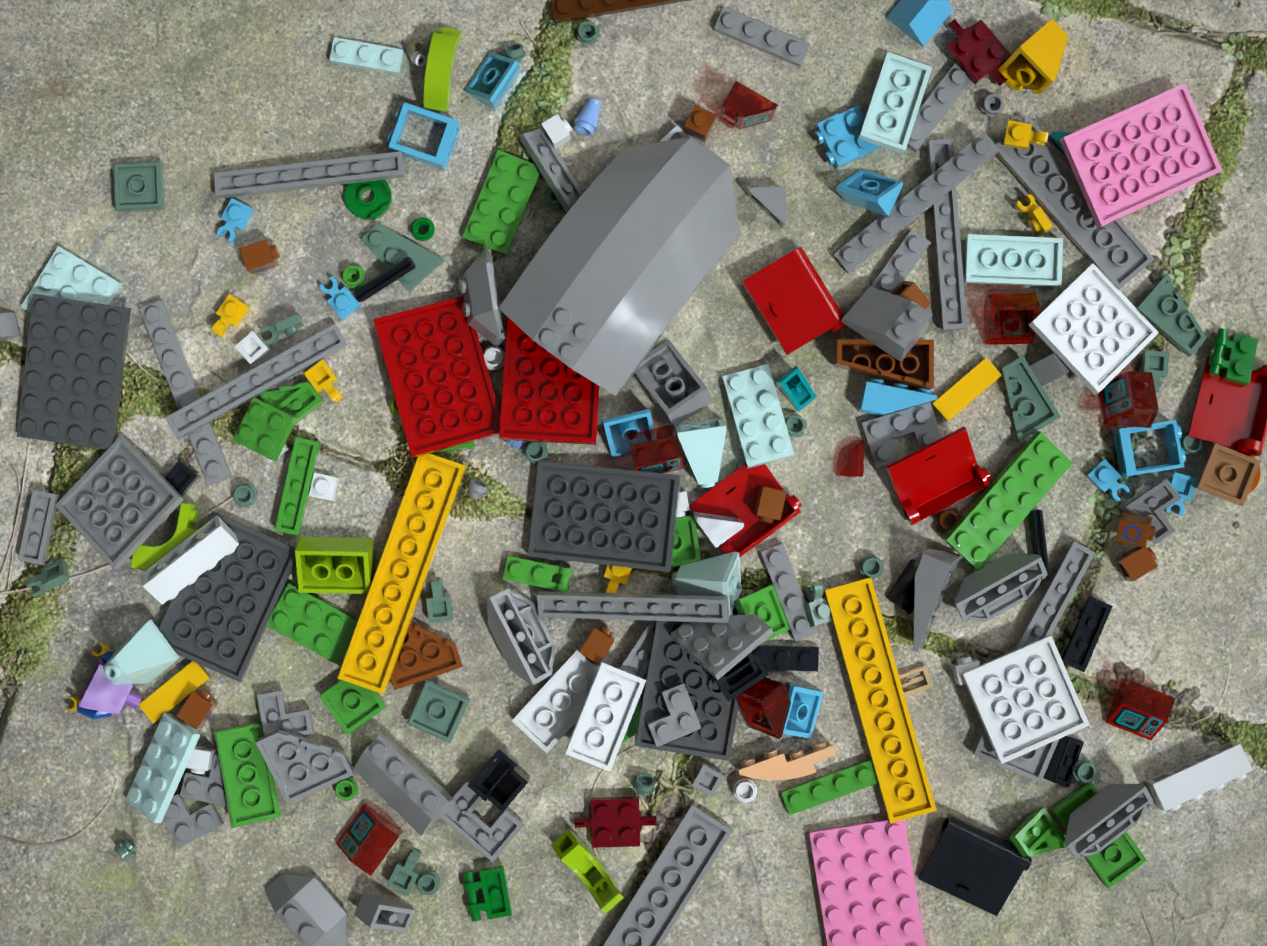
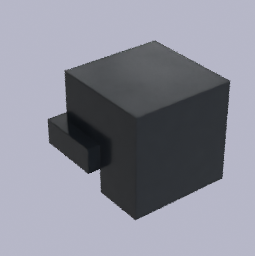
M750 652L719 680L714 679V681L729 702L769 674L757 654Z
M499 748L467 786L485 802L489 800L499 810L504 812L529 782L530 776L517 765L518 763Z

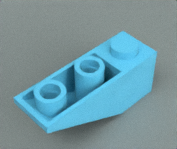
M870 379V382L863 384L858 412L883 416L937 399V395H932V391L928 389L917 388V391L908 390L907 385L894 383L892 387L884 385L885 381Z

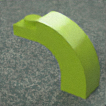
M438 27L437 32L433 33L424 82V108L445 112L448 110L452 98L454 62L461 41L462 30Z
M181 503L177 528L173 537L160 546L142 544L133 553L131 568L147 570L198 530L193 528V524L197 523L199 511L196 510L197 505Z
M570 829L551 844L559 859L579 877L605 914L624 898L618 889L619 885L606 867Z

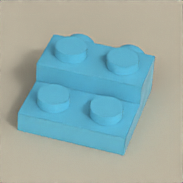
M859 105L841 114L837 113L817 123L814 135L819 144L823 143L827 151L825 152V157L829 165H834L836 170L880 148L878 145L858 139L865 119Z

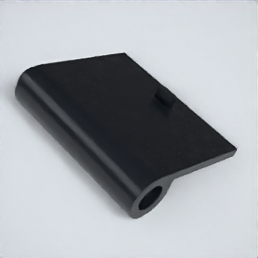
M948 814L940 830V839L919 874L918 879L997 916L1023 871L1029 869L1032 858L1030 856L1022 857L1013 843L952 814Z

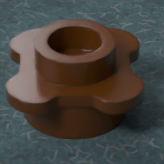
M950 508L946 511L941 510L934 514L938 522L936 527L938 532L944 533L956 525L959 521L956 508Z

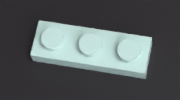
M334 37L329 60L334 64L401 75L405 52L403 49Z

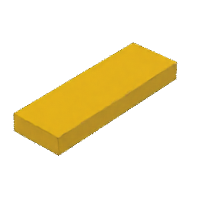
M986 357L931 405L948 422L1000 378L1002 374Z
M192 661L138 706L154 724L162 718L163 713L170 712L212 677L202 665Z

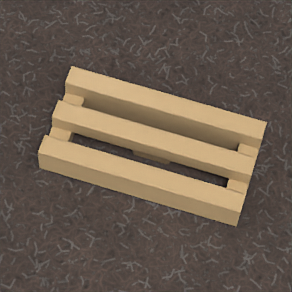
M926 664L898 673L900 679L923 671L924 674L902 682V687L922 680L927 682V684L905 691V697L934 687Z

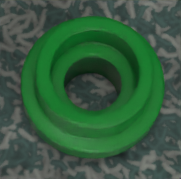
M421 217L412 223L411 233L418 241H428L434 236L435 226L430 219ZM422 226H426L428 228L427 232L424 234H421L419 232V229Z

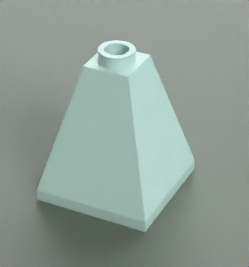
M722 418L679 424L675 427V430L698 484H701V488L715 486V482H718L726 436L725 423Z
M731 552L680 566L678 572L673 573L672 586H676V592L679 595L728 596L729 616H732L735 608L734 601L739 598L742 591L739 552Z
M149 620L119 646L105 664L103 670L106 677L112 680L114 684H149L179 659V656L154 622Z

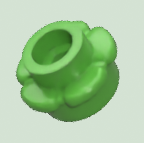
M349 265L342 273V280L346 282V286L356 288V286H361L364 283L365 271L360 266Z
M348 777L335 784L336 796L344 801L352 800L353 796L357 795L359 791L358 785L355 784L356 781Z

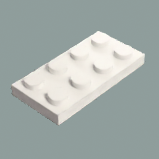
M577 649L512 719V722L547 754L577 722L598 668Z
M600 662L564 753L610 772L646 680Z

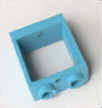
M404 102L402 109L399 108L395 116L396 127L388 135L387 144H389V149L391 152L402 151L406 158L446 170L461 127L459 121ZM409 114L446 126L436 157L399 145Z
M1176 420L1112 430L1121 477L1184 467L1186 455L1180 445L1182 432ZM1164 428L1170 463L1136 469L1130 433Z

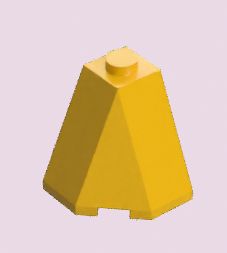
M1053 19L1023 43L998 69L1008 79L1005 83L1012 90L1029 89L1032 90V93L1041 94L1056 80L1068 35Z

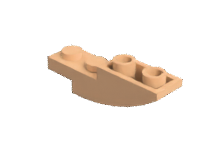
M825 741L812 745V750L806 752L797 750L790 753V758L787 759L782 750L777 752V749H772L763 753L764 757L755 760L754 757L741 761V766H738L737 769L740 775L754 779H794L817 773L813 763L836 754L830 743L826 744Z

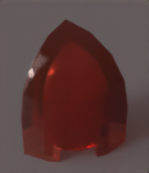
M863 440L852 441L840 451L837 460L836 476L863 477Z

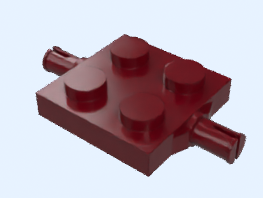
M956 19L947 25L956 34V37L945 47V51L965 72L974 85L983 78L990 76L999 86L1008 80L998 69L1002 63L1009 59L1011 54L981 19L973 26L965 29Z
M639 796L591 798L589 818H575V828L589 827L592 834V848L640 846L642 826H657L656 815L642 816L639 808Z

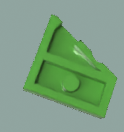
M309 381L298 383L296 386L280 387L279 390L265 391L260 394L265 403L296 417L295 424L325 402Z
M1045 807L1037 808L1009 836L1022 857L1067 847L1064 835Z

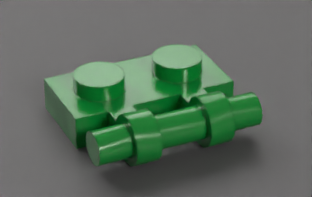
M1219 328L1217 336L1213 339V356L1209 358L1208 362L1210 366L1209 375L1218 376L1219 371L1224 370L1222 380L1246 386L1250 383L1258 339L1234 333L1230 341L1227 339L1228 330ZM1224 350L1228 351L1227 360L1222 358Z
M504 865L481 869L479 871L480 880H474L473 871L463 873L465 879L463 888L464 891H467L468 897L467 911L471 914L472 921L481 920L480 911L486 910L488 919L512 915ZM482 888L484 901L480 902L477 898L476 889Z

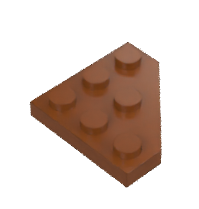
M411 621L390 678L393 689L396 690L463 667L456 643Z

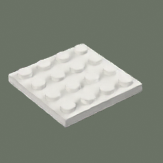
M1094 263L1087 267L1028 324L1094 395L1098 394L1159 333Z
M1051 635L961 673L1000 764L1090 726Z

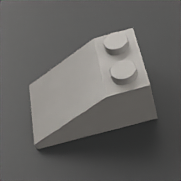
M870 286L842 318L841 322L901 362L928 329L933 314L912 300Z
M669 339L652 350L634 373L673 428L713 402L706 385Z

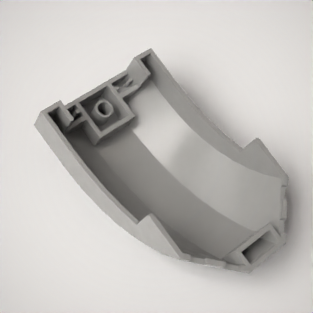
M693 137L625 148L599 174L567 212L499 306V309L541 347L572 370L616 396L623 390L702 281L715 269L741 233L731 165Z

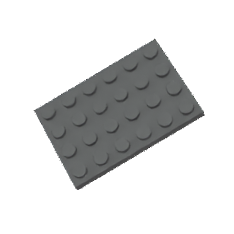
M33 294L17 437L107 450L115 442L131 308Z
M538 461L528 556L671 572L681 475Z
M212 511L207 522L218 515L236 534L239 545L232 554L225 555L220 559L214 568L206 570L193 584L187 585L179 591L178 595L171 600L159 631L176 654L238 682H242L266 630L270 616L296 563V547Z
M655 621L634 745L729 761L741 694L728 702L715 683L714 679L716 678L673 640L671 633L684 622ZM683 682L701 729L656 747L647 723L669 714L660 691Z

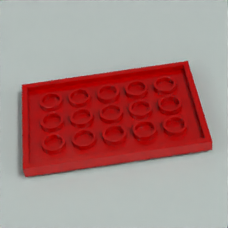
M464 296L373 319L412 458L499 435L500 411L477 331L468 325L467 317L463 316L462 304Z
M507 317L499 439L596 445L600 386L572 370L533 341Z

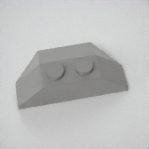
M486 246L459 280V291L464 296L462 312L463 316L467 317L468 325L493 345H499L505 339L499 309L491 246Z
M1006 554L965 577L954 601L963 621L987 622L1029 599L1039 586L1041 580L1045 579L1048 575L1041 556L1034 554Z
M509 588L488 598V627L509 668L531 686L551 676L553 672L555 643L542 617H539L538 609L534 602L514 593Z
M1109 784L1070 814L1065 844L1072 856L1077 860L1081 857L1097 854L1135 826L1144 815L1147 806H1150L1153 802L1144 784Z
M283 872L264 889L275 914L304 946L347 945V912L316 876Z

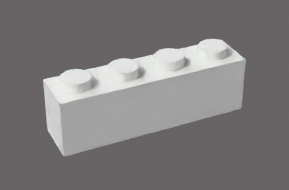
M216 515L140 575L143 587L162 605L166 601L174 599L184 587L193 584L206 570H211L225 555H230L239 545L236 534Z
M1230 741L1145 782L1157 807L1164 811L1172 812L1181 807L1180 804L1188 800L1193 802L1203 797L1202 794L1210 790L1214 792L1224 788V784L1231 780L1239 781L1247 776L1246 773L1253 770L1241 744Z

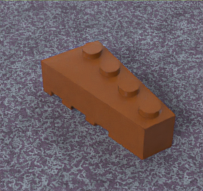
M837 339L834 342V367L931 390L934 388V340H918L900 362L867 339Z

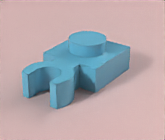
M231 198L221 217L226 224L218 229L217 236L222 238L225 232H230L228 242L233 244L237 239V228L244 231L255 210Z
M331 276L329 277L333 282L331 289H326L323 284L319 286L325 294L332 296L327 300L328 304L341 320H345L361 305L347 287L339 290L338 281Z
M1102 459L1085 475L1101 493L1109 490L1111 499L1116 502L1121 500L1117 496L1119 488L1124 493L1130 492L1127 485L1117 482L1121 475L1106 459Z
M1172 471L1169 482L1180 494L1181 499L1166 508L1165 511L1167 513H1170L1173 505H1178L1177 514L1179 516L1184 514L1185 506L1183 502L1184 500H1192L1198 481L1197 477Z

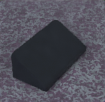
M914 559L909 561L886 596L889 601L909 614L914 609L915 574L917 568L914 567L916 562Z
M1069 736L1060 738L1043 778L1069 787L1073 776L1072 767L1078 761L1084 742Z

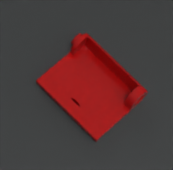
M802 247L793 250L742 281L786 355H789L825 332L831 330L832 334L845 327L843 322H841L844 317L842 311Z
M1207 356L1187 436L1210 444L1217 443L1248 456H1261L1267 434V365L1252 370L1250 383L1244 386L1222 380L1224 370H1220L1218 376L1209 375L1210 366L1208 362L1211 356Z
M965 427L886 466L901 509L910 525H914L988 487V481L991 480L986 468H981L976 462Z
M746 463L689 504L693 512L736 517L744 523V527L719 545L724 554L739 552V558H741L801 513L799 508L802 504L794 494L789 496L787 493L780 520L773 519V523L760 521L759 516L753 513L760 485L784 491L765 464L747 468Z

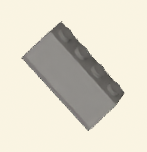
M387 733L379 734L363 751L354 767V770L420 836H423L455 800Z

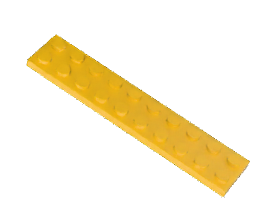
M430 453L418 456L338 679L380 694H385L466 469L465 465Z
M869 577L825 589V596L832 615L834 628L890 824L937 811L872 578Z

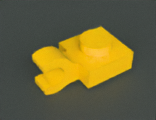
M1008 120L1003 146L1027 150L1029 143L1045 146L1049 133L1043 131L1032 132V124Z
M1028 194L1025 197L1028 201V206H1023L1020 201H1017L1015 207L1019 212L1028 214L1030 228L1034 232H1038L1039 235H1042L1052 228L1053 225L1042 208L1036 205L1034 197Z
M229 294L216 312L221 319L213 325L211 331L222 338L231 324L238 328L251 308Z
M322 359L304 373L319 394L325 390L335 403L344 398L333 384L339 379L325 360Z
M608 565L604 574L605 578L610 579L606 593H616L619 583L626 585L632 568Z

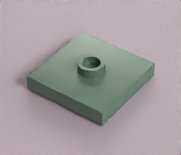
M163 162L113 163L116 212L165 210Z
M426 679L406 724L451 743L471 698Z

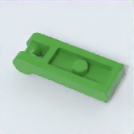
M508 556L503 579L561 592H569L570 586L568 582L569 577L573 574V569ZM553 573L560 574L559 583L552 582Z

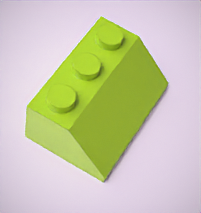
M300 537L295 549L299 593H369L374 563L372 538Z

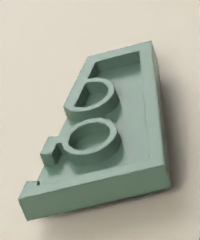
M379 223L361 238L365 245L388 269L406 257L413 259L416 265L415 269L398 279L409 292L445 261Z
M1167 273L1140 302L1136 309L1152 326L1189 357L1193 355L1207 337L1193 314L1187 310L1182 301L1183 297L1180 292L1175 290L1171 283L1172 279Z
M1023 356L1001 368L1018 442L1061 417Z

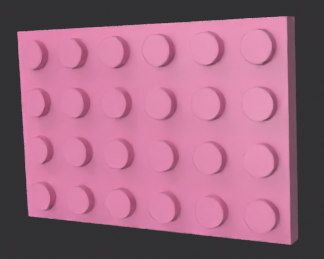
M1185 83L1059 139L1097 228L1222 171Z
M888 819L808 831L827 946H925L905 820L890 824Z

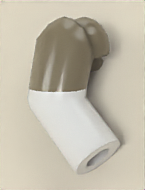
M412 38L409 43H406L405 49L411 62L422 67L427 63L426 57L418 52L422 48V44L417 39Z

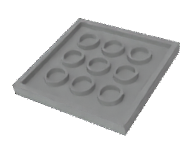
M120 436L55 506L113 569L118 570L184 498L125 437Z

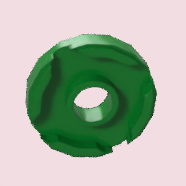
M377 180L346 185L344 201L348 210L355 217L362 220H375L382 217L389 210L392 203V191L387 181ZM367 190L374 192V199L371 202H364L362 200V194Z

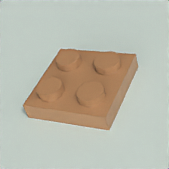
M1213 443L1195 488L1238 506H1243L1261 461Z

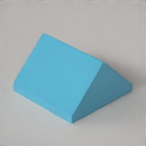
M900 0L887 16V19L921 47H924L952 13L953 9L947 0Z
M490 52L464 91L496 111L521 73L519 63L514 59Z
M861 169L840 183L836 191L848 204L889 216L902 189L903 181Z
M650 409L603 420L612 458L658 447Z
M787 682L783 700L786 703L784 710H781V712L783 711L782 718L779 717V720L777 719L778 723L776 722V724L780 722L778 733H782L788 707L791 703L783 734L811 739L824 692Z

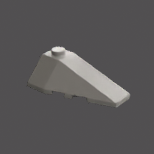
M928 549L923 555L919 554L914 565L917 571L915 574L913 650L919 652L925 644L935 620L933 612H937L944 599L943 594L940 593L946 589L952 580L961 556L959 554Z

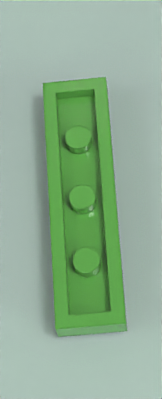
M295 437L274 531L300 536L320 442Z
M867 759L780 792L788 814L792 815L878 783L872 760Z

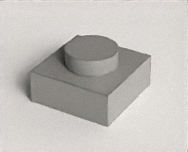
M703 763L692 782V786L713 797L724 778V774Z

